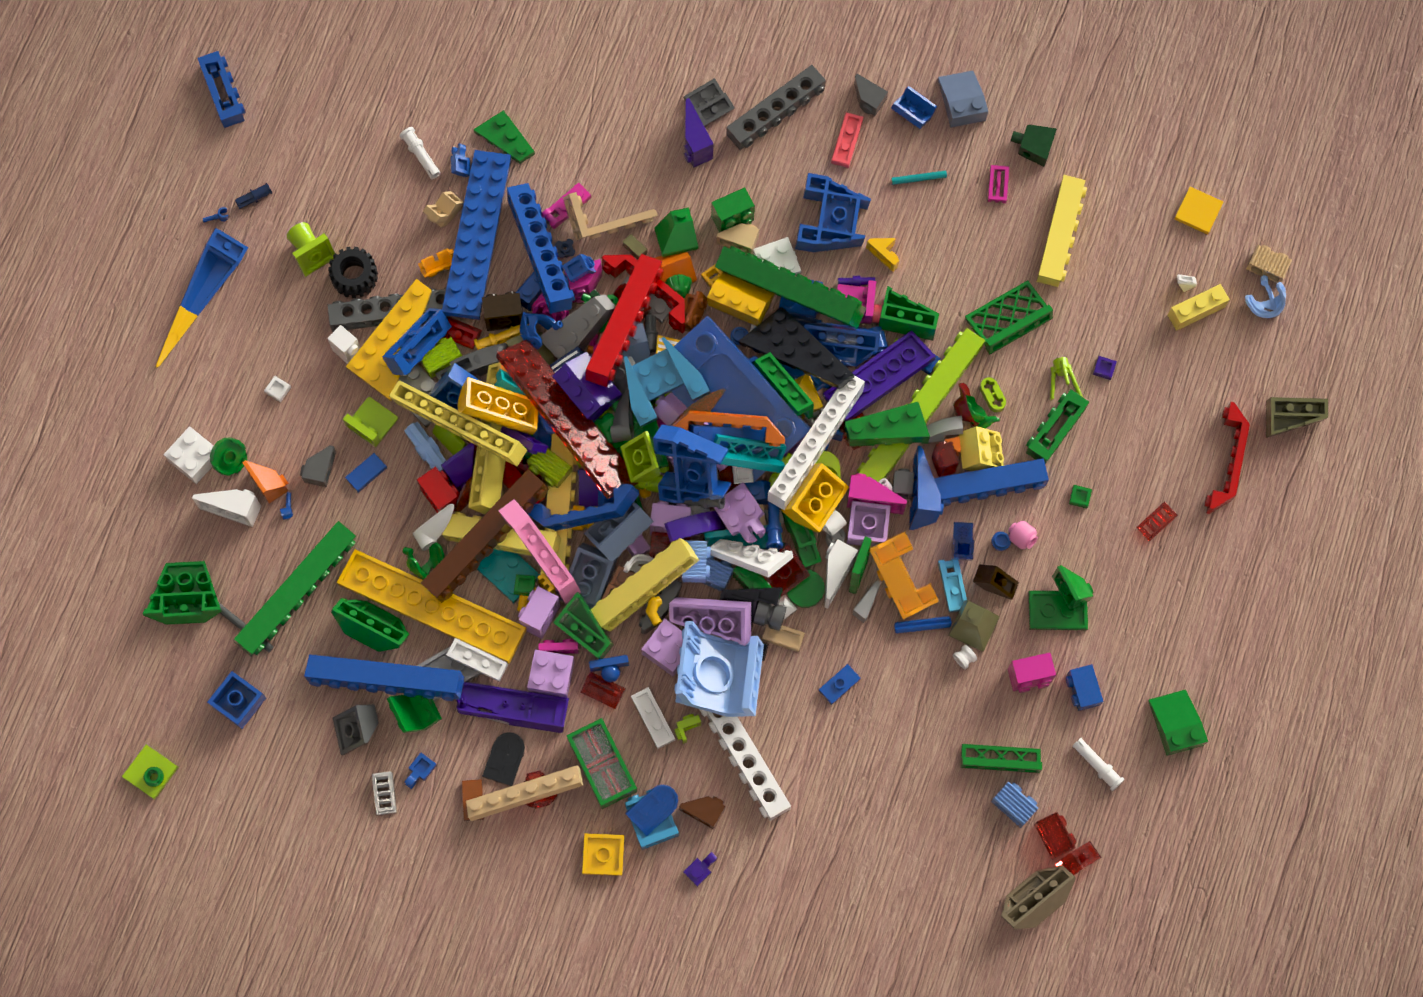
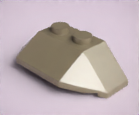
M1063 865L1035 871L1006 896L1004 910L1001 915L1002 918L1015 930L1037 927L1066 902L1076 880L1075 876Z

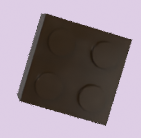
M510 291L503 295L488 294L486 297H482L487 331L509 329L511 326L520 325L523 314L520 293Z

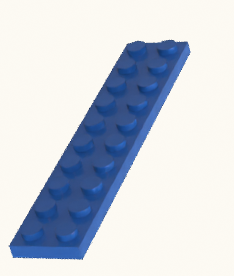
M474 151L442 311L446 316L480 320L483 305L482 297L485 295L511 163V155Z

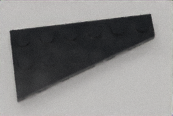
M782 306L739 340V344L743 347L752 348L759 354L771 352L779 363L793 369L797 368L803 371L804 374L815 376L820 381L838 389L844 387L854 378V374Z

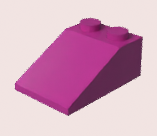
M856 473L851 475L846 508H851L852 501L889 505L891 506L890 513L904 514L907 500L873 478L866 477L865 474Z

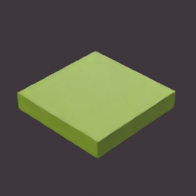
M146 744L122 777L155 800L179 767ZM158 767L163 771L164 780L159 786L151 787L145 783L143 776L148 768ZM157 774L151 776V780L154 781L157 779Z

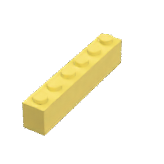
M1064 175L1062 178L1036 282L1058 287L1060 281L1064 282L1067 271L1063 269L1064 265H1068L1071 254H1068V249L1073 247L1075 237H1072V233L1077 231L1079 221L1076 220L1077 214H1081L1083 207L1080 200L1085 198L1087 187H1084L1085 180L1067 175Z
M455 512V514H452L442 535L447 541L459 543L482 517L477 515L467 517L463 513ZM513 529L507 533L503 542L498 543L493 548L532 556ZM553 529L539 530L557 554L561 542L560 536Z
M679 538L671 542L667 549L659 552L652 561L644 564L637 573L629 576L622 585L614 588L607 597L599 600L591 609L601 628L611 632L646 604L651 597L656 596L699 561L697 555L689 543Z

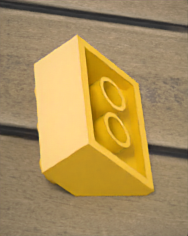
M723 272L715 280L707 296V303L710 307L758 326L762 322L775 294Z
M823 463L815 464L785 510L781 509V511L795 523L819 533L847 492L849 486Z

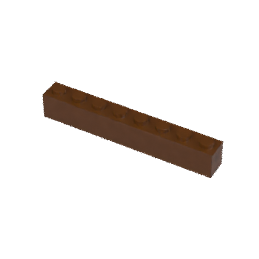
M528 469L429 573L421 584L441 603L444 600H448L452 596L453 591L466 581V577L479 567L480 562L485 557L491 555L493 548L498 543L503 542L507 533L513 529L509 527L498 510L515 499L521 508L529 514L533 506L546 496L549 490L547 486Z

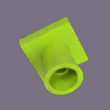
M305 222L296 224L288 231L287 240L297 248L293 255L305 277L334 259L333 255L335 252L325 233L315 238L309 224Z

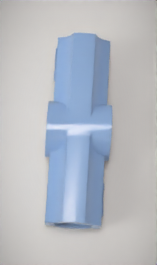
M418 421L410 424L404 432L414 444L417 453L423 461L428 463L431 469L436 466L441 471V464L446 459L440 453L438 445L432 437L426 434Z

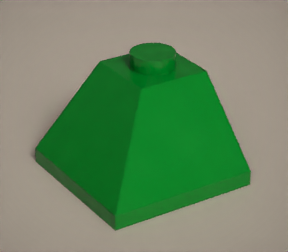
M689 207L670 211L654 227L662 257L699 249Z
M1062 565L1056 568L1052 578L1069 610L1092 599L1093 589L1089 583H1086L1084 578Z

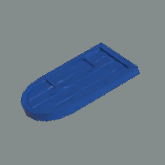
M657 785L625 814L647 836L674 812L678 805V795L668 785Z

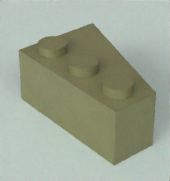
M1269 398L1266 400V438L1327 419L1328 399Z

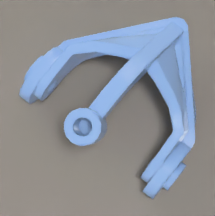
M1263 275L1261 276V285L1265 286L1270 300L1259 302L1252 295H1246L1245 302L1255 315L1262 318H1273L1279 316L1285 307L1286 290L1284 285L1278 282L1276 288L1279 295L1274 298L1271 287L1268 284V277Z

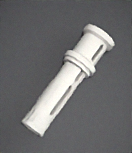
M413 127L405 129L401 132L400 138L406 142L408 150L416 155L430 179L437 178L441 172L425 151L423 141L418 139Z
M1082 738L1072 746L1098 772V777L1111 787V791L1115 790L1125 780L1123 777L1120 778L1112 769L1113 766L1107 765Z

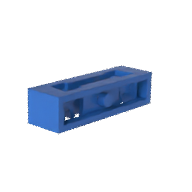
M219 51L197 58L223 127L226 128L245 121L243 114L246 112L243 104H238L237 98H240L237 88H232L231 83L234 80L231 72H226L225 67H228L225 57H221ZM221 76L230 102L228 100L222 103L213 78Z
M429 308L382 356L392 374L402 376L409 374L412 368L423 359V356L433 349L435 344L447 334V331L452 326L441 309Z

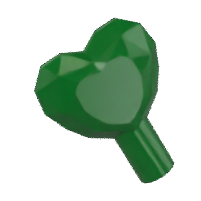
M611 413L604 414L602 418L596 419L593 424L594 430L598 434L605 435L608 445L614 444L610 431L614 416Z

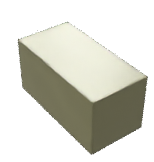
M632 234L623 240V246L637 259H639L641 254H647V248Z

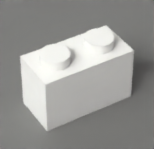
M342 325L328 337L333 352L347 364L360 349L357 338Z

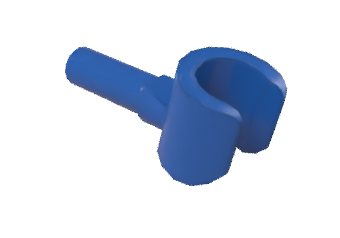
M220 208L217 214L203 218V222L217 219L227 221L229 215H221L227 212V208Z
M287 492L286 508L280 509L283 520L293 516L290 492Z

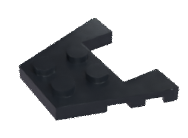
M783 588L723 589L719 600L751 602L752 631L759 601L776 606L779 605ZM763 642L762 661H765L769 643Z

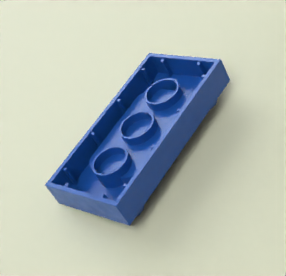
M706 316L674 346L701 373L710 390L709 394L694 402L685 385L671 391L688 410L767 416L785 437V445L787 447L785 453L811 429L800 415L797 416L767 379L709 316ZM760 447L751 451L753 454H758L763 449ZM779 449L769 452V456L777 457ZM753 469L754 482L766 471Z

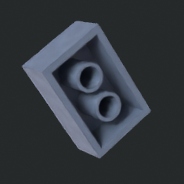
M633 502L623 517L595 522L584 534L613 562L654 521Z

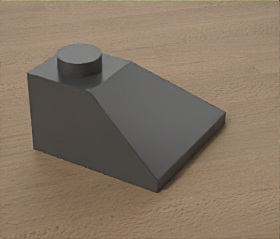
M375 704L355 705L333 717L340 754L345 755L369 742L379 724Z

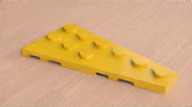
M418 279L413 282L346 365L348 370L389 401H392L389 395L400 380V375L392 374L382 356L425 312L432 290Z

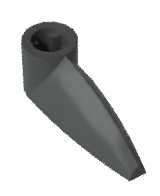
M629 389L622 395L614 414L613 426L610 429L611 438L614 443L634 439L633 411L631 409Z

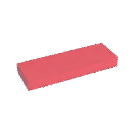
M846 112L831 160L832 164L849 168L864 117Z

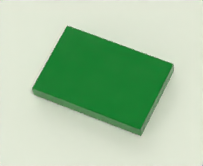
M1028 591L1029 630H1088L1087 602L1069 610L1060 591Z

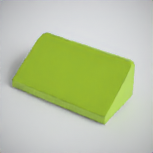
M435 424L432 433L452 455L466 447V443L459 436Z

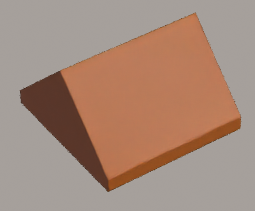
M687 252L665 257L661 255L655 258L662 261L664 273L661 280L663 282H666L669 277L678 274L690 277L692 283L697 281L691 257Z

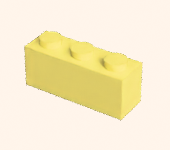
M1221 284L1171 307L1167 316L1177 331L1225 308L1230 299Z

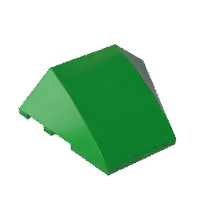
M205 561L166 563L157 581V587L150 596V602L142 613L143 616L166 625L206 623L222 612Z

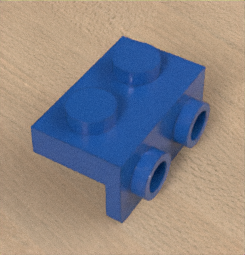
M910 86L905 89L903 95L891 107V109L919 129L931 120L937 108L934 103Z

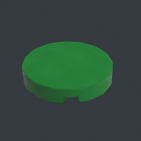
M232 437L222 438L217 441L210 453V463L213 469L226 476L240 472L244 467L242 462L247 461L245 445L240 440Z
M802 569L792 574L786 586L789 600L800 608L816 606L821 601L825 591V585L820 575L807 569Z

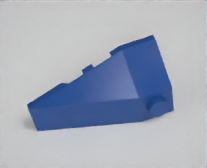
M689 424V432L714 442L716 434L765 441V427H762V430L751 429V426L733 428L731 425L719 427L708 424ZM720 441L719 445L727 447L729 444L726 441ZM740 444L734 449L736 452H740L746 446L745 444Z
M922 446L917 447L913 458L914 482L912 497L914 498L909 513V530H915L937 522L939 515L943 514L944 504L941 503L940 492Z

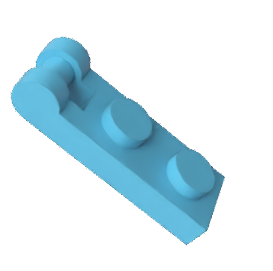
M951 558L950 561L939 560L938 567L949 613L957 612L960 610L964 600H967L958 558ZM953 568L954 572L947 573V569Z

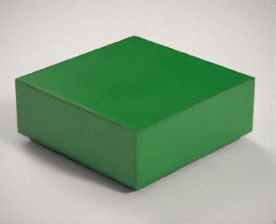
M1073 485L1069 504L1087 509L1092 489Z
M516 574L514 595L529 596L531 591L534 590L536 577Z

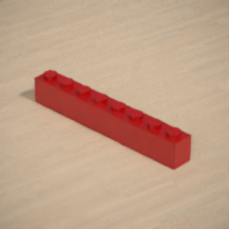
M643 254L640 255L586 368L585 380L607 387L610 381H614L617 372L615 369L617 366H621L623 361L622 354L624 351H628L630 337L635 336L637 331L636 325L638 322L641 323L644 315L643 310L648 308L650 304V295L656 291V282L661 280L664 269H662L661 260Z

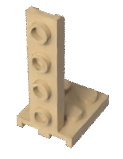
M576 192L563 197L575 240L590 236V240L601 237L600 233L607 231L608 234L618 232L619 227L625 226V229L636 226V222L649 223L653 221V217L658 216L656 210L652 209L587 228L588 219L586 214L582 213L581 207L583 203L581 197L577 196Z

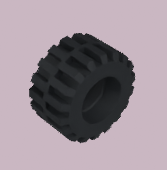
M355 246L354 249L346 247L347 250H339L340 254L337 255L335 253L333 255L334 260H330L329 264L331 267H328L330 279L338 293H343L345 297H349V295L352 298H356V295L363 297V293L369 294L371 292L370 288L374 289L376 286L375 282L378 280V271L374 259L363 248L359 250ZM351 266H359L364 269L362 274L355 279H348L343 276L345 270Z

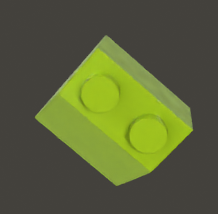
M648 431L643 432L621 446L631 483L649 482L660 475Z

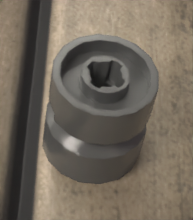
M759 601L753 623L761 626L768 624L770 629L780 631L787 607L782 605L772 606V604Z

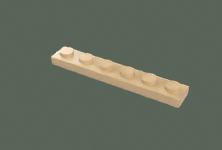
M576 765L467 800L468 818L470 821H474L583 786L581 770Z

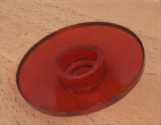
M473 477L467 480L458 496L455 506L456 512H461L469 504Z

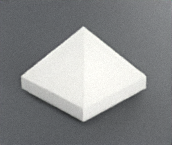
M1179 274L1176 277L1183 292L1197 285L1195 277Z
M786 595L780 598L779 605L787 607L784 617L786 619L797 608Z

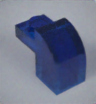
M954 522L952 560L972 561L974 553L973 523Z

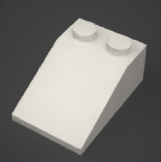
M236 489L194 494L192 497L199 509L253 527L261 508L254 493L246 489L243 491Z
M837 539L835 544H830L825 557L827 564L824 607L827 609L853 566L858 553L857 549Z

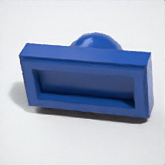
M628 655L592 660L589 662L590 671H601V676L605 681L614 682L620 676L619 667L629 666Z

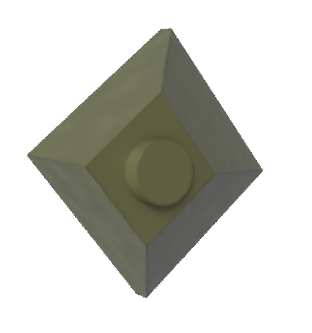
M964 600L948 636L984 652L1000 616L973 602Z

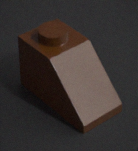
M707 796L681 803L679 810L714 830L725 810V805H723L724 802L715 796L713 798Z

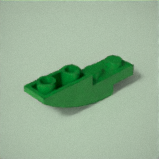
M782 512L786 530L791 535L802 568L822 562L815 544L817 541L813 531L795 523Z

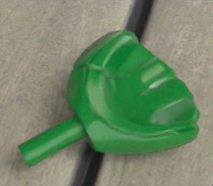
M678 274L669 277L665 283L685 299L686 294L690 292L692 279Z

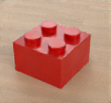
M435 466L416 479L420 491L437 513L449 504H454L453 512L461 507L459 492L454 485L450 486L448 477L443 470L439 471Z

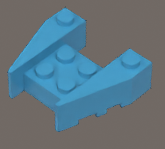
M665 337L661 338L666 347L665 350L631 366L627 356L624 357L631 409L641 428L658 420L650 403L651 401L685 385L693 402L710 393L701 373Z

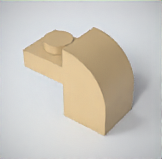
M451 191L443 192L436 204L426 205L423 212L430 221L440 227H444L458 214L464 202Z

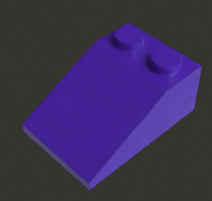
M687 98L684 157L688 163L691 162L694 168L713 159L714 144L693 104Z

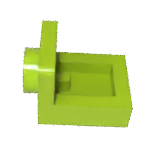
M689 714L684 716L682 721L676 722L677 728L674 731L677 740H682L683 744L687 743L684 732L701 726L699 715Z

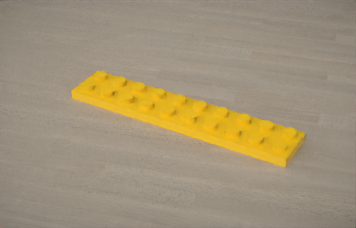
M354 549L337 581L338 585L450 637L457 638L510 664L527 631L525 626L455 594H452L448 600H444L441 603L421 584L422 579Z

